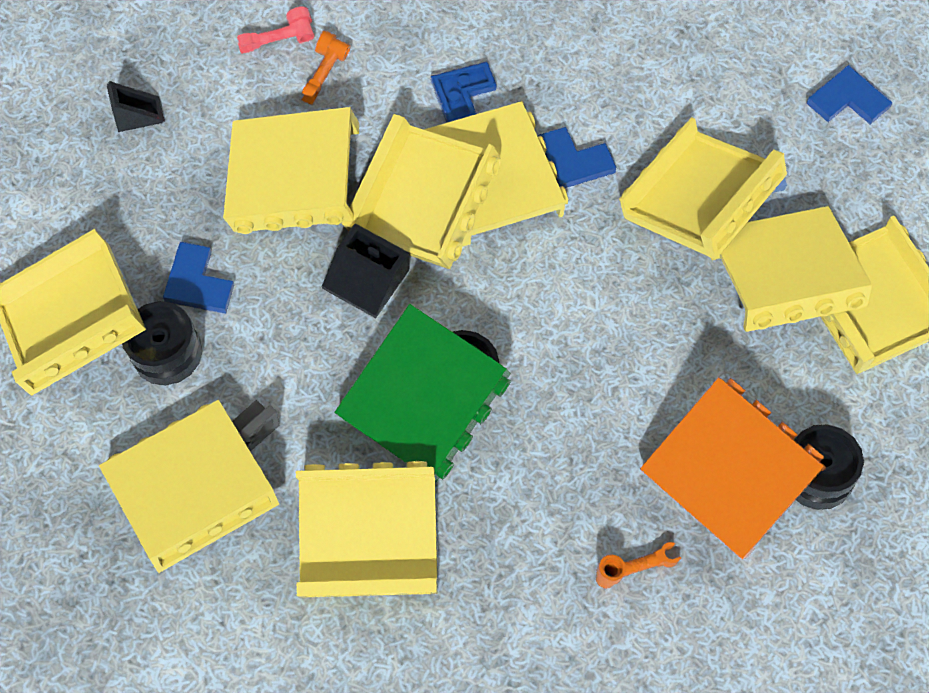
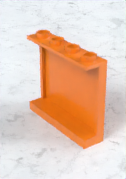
M718 377L643 464L640 470L741 559H746L755 549L754 547L826 466L820 462L824 456L810 444L803 448L794 440L798 434L784 422H781L778 426L768 418L772 412L758 400H755L752 404L742 396L746 390L732 378L725 382Z

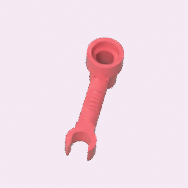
M301 6L288 11L286 18L289 26L259 34L243 33L238 35V46L241 54L260 48L261 45L295 36L299 43L311 41L314 38V33L311 27L312 18L308 8Z

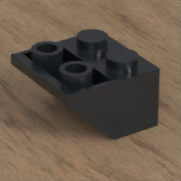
M355 223L338 246L322 284V289L376 319L409 272V252Z

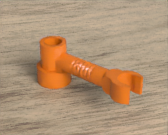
M326 30L320 35L315 48V52L325 57L312 79L309 80L302 91L304 96L301 100L311 105L316 100L321 86L336 60L339 59L344 62L351 49V45L336 39L335 34Z
M673 542L665 543L661 549L651 554L626 562L617 555H606L597 566L596 582L602 588H610L619 583L624 576L631 575L632 573L634 574L635 572L637 573L656 566L673 567L680 561L681 557L670 559L665 555L666 550L674 547L675 543Z

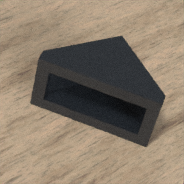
M111 81L106 84L118 132L161 124L165 121L159 96Z

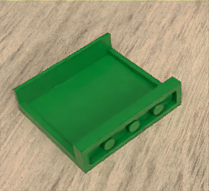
M409 303L334 413L405 463L414 461L427 462V467H434L436 483L439 478L444 480L454 466V463L451 461L458 450L463 452L468 447L473 438V435L470 433L476 424H483L492 410L489 405L496 395L501 397L505 393L511 382L508 379L511 373L507 368Z

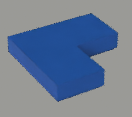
M487 61L431 76V84L446 123L476 115L477 113L470 97L497 89Z
M848 65L811 95L806 104L827 122L831 121L849 106L871 125L890 109L892 102Z
M566 127L538 135L542 136L546 146L545 155L548 162L552 161L555 165L557 172L556 180L559 187L568 188L616 173L617 167L606 143L577 151Z
M180 242L163 299L164 302L226 314L234 283L230 280L205 276L212 253L210 247Z

